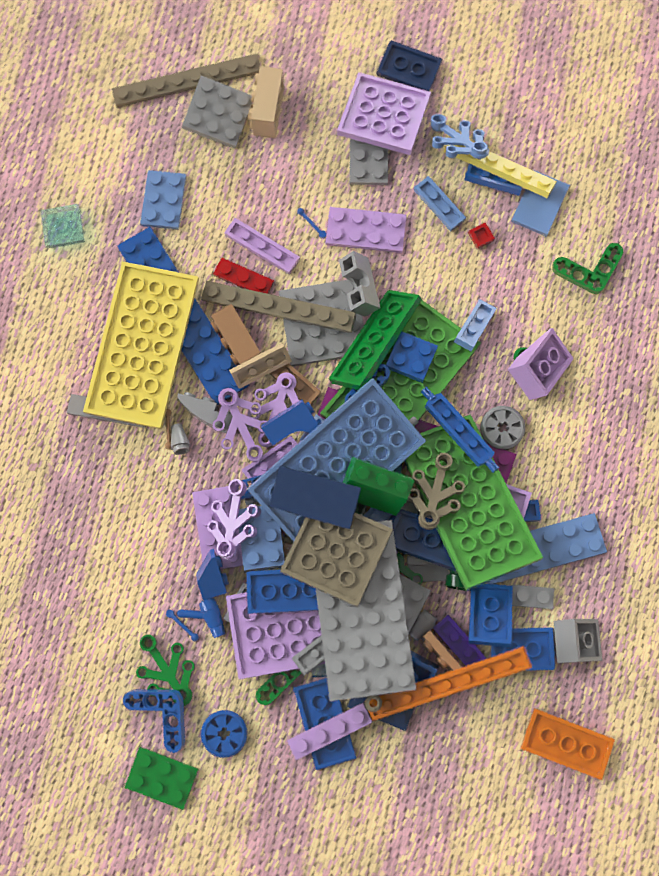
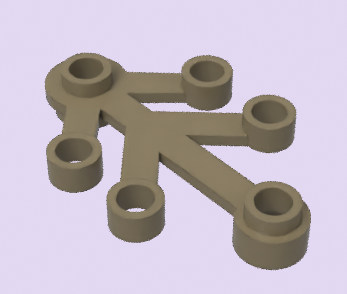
M440 453L436 458L435 466L438 469L433 488L430 487L425 479V473L422 470H415L412 474V478L415 480L414 483L419 484L429 500L427 508L420 498L419 490L412 488L410 493H415L417 497L412 498L410 494L408 500L413 502L420 512L418 521L424 529L431 530L436 528L441 517L449 513H457L461 506L458 500L452 499L448 505L436 510L437 503L454 494L460 495L465 490V484L458 480L452 486L441 491L445 472L450 469L453 462L452 457L448 453ZM444 461L447 465L442 466L440 465V462ZM420 474L422 478L417 479L415 478V475ZM460 485L462 490H457L455 486ZM456 504L457 509H452L450 505ZM430 517L432 522H426L425 518Z

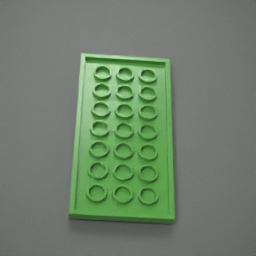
M423 300L402 332L438 345L425 379L421 383L390 370L388 381L381 387L408 420L414 416L418 421L427 411L425 405L428 400L421 391L428 387L434 395L442 393L481 345V342L477 341L473 350L469 351L456 344L454 340L461 328ZM396 341L387 353V355L385 356L381 364H387L389 357L392 353V350L396 344ZM377 371V376L374 380L377 381L379 376L384 377V371ZM342 386L321 411L320 416L324 419L328 418L345 403V397L352 388Z
M471 414L463 417L482 438ZM442 426L420 433L426 442L404 460L411 477L415 470H422L425 473V479L430 487L433 488L438 469L435 466L436 458L440 453H448L452 457L453 462L450 469L445 472L441 491L452 486L458 480L465 484V490L462 494H454L437 503L436 510L448 505L452 499L458 500L461 506L457 513H449L441 517L436 529L466 591L542 560L543 556L499 469L492 473L486 465L477 467ZM444 461L440 462V465L442 466L447 465ZM416 474L415 478L421 479L422 476L420 474ZM415 483L425 506L428 508V498L419 484ZM460 485L455 486L457 490H462ZM456 504L450 505L452 509H457Z

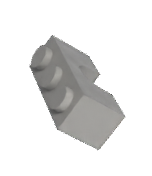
M352 251L341 258L339 264L342 277L348 279L354 286V290L347 293L350 311L366 317L380 309V304L368 257Z

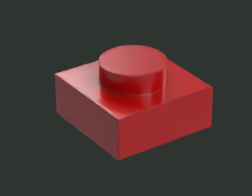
M486 222L468 231V235L477 249L495 240Z

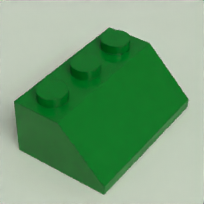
M352 456L342 483L361 488L358 503L396 516L408 500L415 480L404 474Z

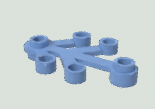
M435 114L431 117V127L434 131H443L452 137L435 136L432 140V146L436 149L449 145L446 147L447 157L455 158L457 154H470L476 159H483L489 155L488 145L483 142L485 135L483 130L476 129L473 131V140L475 141L473 143L469 140L471 128L469 121L463 120L460 122V134L446 125V117L444 115ZM454 145H464L465 147H456Z

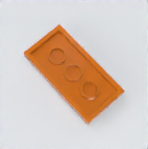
M534 708L520 749L602 780L615 739Z

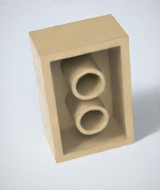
M260 66L259 73L255 74L254 84L256 85V91H252L251 102L253 103V108L249 109L248 120H250V129H253L254 136L276 138L285 88L283 69Z

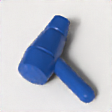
M215 598L202 600L199 603L200 611L184 609L177 611V616L180 618L204 619L214 638L226 634L220 608Z

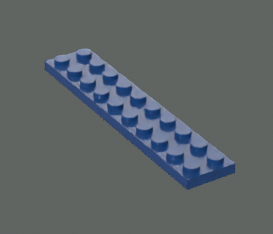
M151 227L144 229L117 245V248L128 263L178 272ZM194 298L181 351L211 399L215 400V403L219 405L218 396L223 389L231 388L239 393L250 385L248 384L240 389L236 385L229 371L236 367L230 358L231 354L220 341L221 338L215 332L211 322ZM226 395V396H225V401H226L227 399L231 398V396H230V395Z

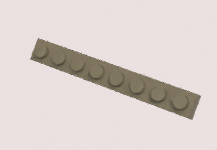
M256 53L112 88L116 108L196 89L201 75L219 83L259 73L261 65Z
M206 281L201 297L202 301L222 306L232 304L236 309L352 333L356 319L355 312Z

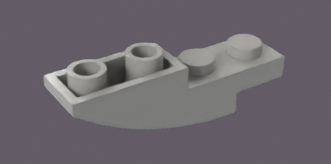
M185 392L184 395L178 393L177 398L185 409L202 423L213 428L212 424L219 414L217 412L218 405L215 403V400L204 397L203 400L195 398L196 395ZM229 411L224 420L225 427L220 432L227 433L232 420V415ZM216 422L215 427L221 429L222 423ZM246 425L248 431L253 432L254 427Z

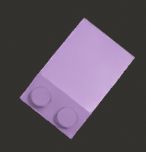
M551 328L522 352L508 368V371L528 399L532 400L547 396L574 358L553 328Z

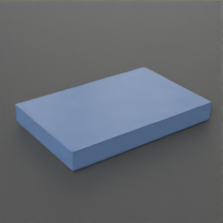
M552 177L549 178L557 182L549 197L545 198L526 189L511 222L547 237L570 186Z

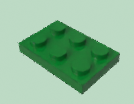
M139 747L124 788L184 810L199 768Z

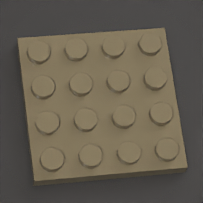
M357 513L354 514L351 529L306 517L280 572L358 608L393 529Z

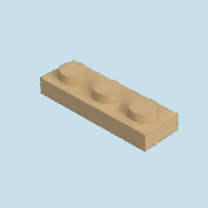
M280 343L229 371L240 389L292 362L284 344Z

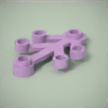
M282 373L278 376L275 384L265 389H257L254 396L259 401L266 400L268 395L278 392L276 399L262 405L261 412L256 417H252L249 410L248 416L259 419L261 415L272 410L269 420L287 409L284 402L287 394L292 405L297 403L299 399L294 390L297 383L294 375ZM285 379L289 380V384L287 386L283 385V381ZM260 391L264 392L263 398H258ZM252 407L251 409H252V411H253V410H256V411L258 412L259 407H258V408ZM261 433L258 437L259 444L263 447H271L270 441L267 443L263 442L265 433Z
M223 389L218 396L221 408L217 419L212 424L215 431H222L225 427V417L228 410H230L232 420L226 437L221 441L222 448L229 450L233 447V439L238 427L247 447V458L250 461L260 460L263 456V450L260 446L254 444L246 425L255 427L259 432L264 433L260 428V424L267 421H260L243 415L239 412L237 406L248 409L251 414L257 415L261 412V405L258 402L252 403L239 398L234 389ZM226 395H230L232 397L231 402L225 401ZM253 405H257L259 407L258 412L252 411L251 408ZM216 422L222 423L221 429L215 427ZM225 440H229L231 442L230 447L224 446L223 443ZM251 450L258 452L257 457L251 456Z
M239 479L232 480L228 486L229 492L233 495L229 516L225 511L224 502L215 500L211 505L212 511L217 513L225 526L226 535L224 536L221 532L222 526L220 522L211 520L207 525L208 530L213 533L218 542V554L226 560L235 556L238 545L247 538H254L257 534L256 527L252 525H246L243 528V532L234 538L235 531L251 517L257 518L261 513L259 506L251 504L238 517L241 497L247 491L245 482ZM253 508L256 509L254 514H252ZM251 528L252 532L248 534V530Z

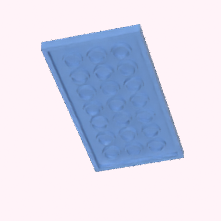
M371 379L250 485L247 490L286 534L295 541L306 517L269 507L279 466L343 482L352 456L393 471L425 443L426 440L376 381Z

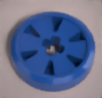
M221 710L211 714L204 721L201 729V740L206 750L212 755L221 758L231 757L240 752L245 746L248 737L247 726L243 718L229 710ZM224 727L227 728V731H230V736H227L226 740H222V736L219 737V732L223 731Z

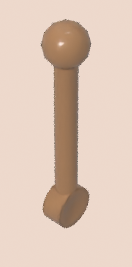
M167 409L165 414L166 449H171L170 416L172 411L170 409Z

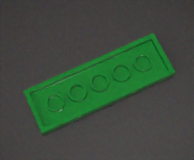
M387 290L379 302L380 309L371 314L329 377L330 382L335 385L359 390L370 381L422 301L420 295Z

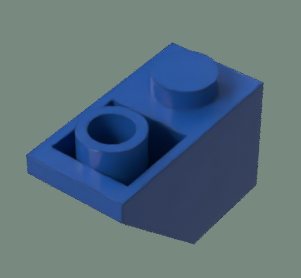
M214 549L209 550L196 573L197 584L203 600L227 593L226 585H229L226 572L222 573L220 567H223L220 555L216 556Z

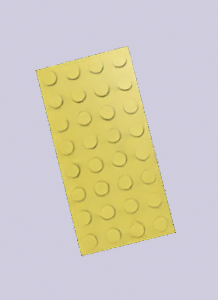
M122 261L85 401L84 413L162 429L199 282L198 276Z

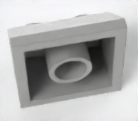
M598 619L553 621L557 663L602 661Z

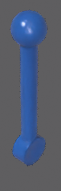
M299 208L297 210L298 215H302L319 233L320 238H325L326 232L321 231L304 213L303 208Z
M169 609L166 611V616L179 624L191 636L192 641H198L199 635L193 633L174 615L173 610Z

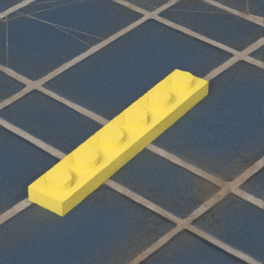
M445 145V147H444V152H445V153H446V147L449 146V145ZM454 145L456 147H465L464 145ZM490 151L489 155L483 159H476L470 154H457L456 156L460 160L545 198L549 197L557 182Z

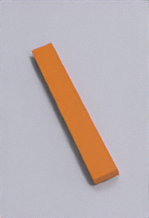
M525 646L417 682L415 683L416 690L379 695L382 700L381 709L377 712L369 710L368 712L371 720L375 721L530 669L532 664ZM371 699L369 705L376 707L378 702L376 699Z

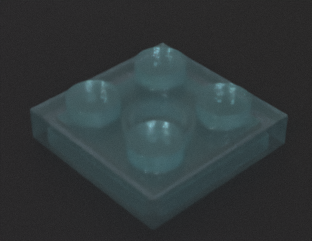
M79 204L40 210L44 241L47 249L85 242Z

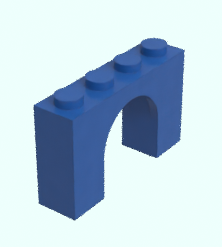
M301 399L262 424L261 429L273 446L294 432L304 431L311 433L322 421L320 419L315 420L312 415L315 411L309 401L305 403Z

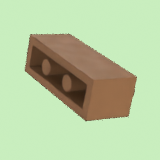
M232 304L211 315L213 320L211 325L216 333L220 332L223 338L220 341L225 349L229 348L232 352L230 358L235 366L261 354Z

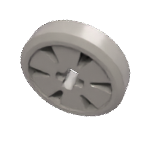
M494 407L484 415L481 421V436L487 444L494 448L512 449L520 443L524 436V419L517 410L511 407ZM499 424L500 426H502L503 424H505L507 426L506 429L508 431L500 432V427H498L497 425Z

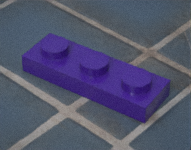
M449 614L432 628L465 666L487 659L475 644H468L469 637Z

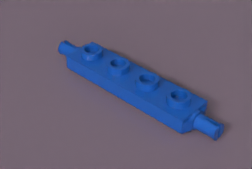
M425 387L421 393L428 400L425 405L427 411L477 467L486 465L492 473L497 471L500 467L492 460L495 452L442 393L434 395L428 387Z

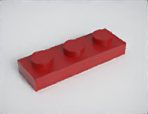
M222 257L213 273V276L237 287L269 294L274 284V280Z

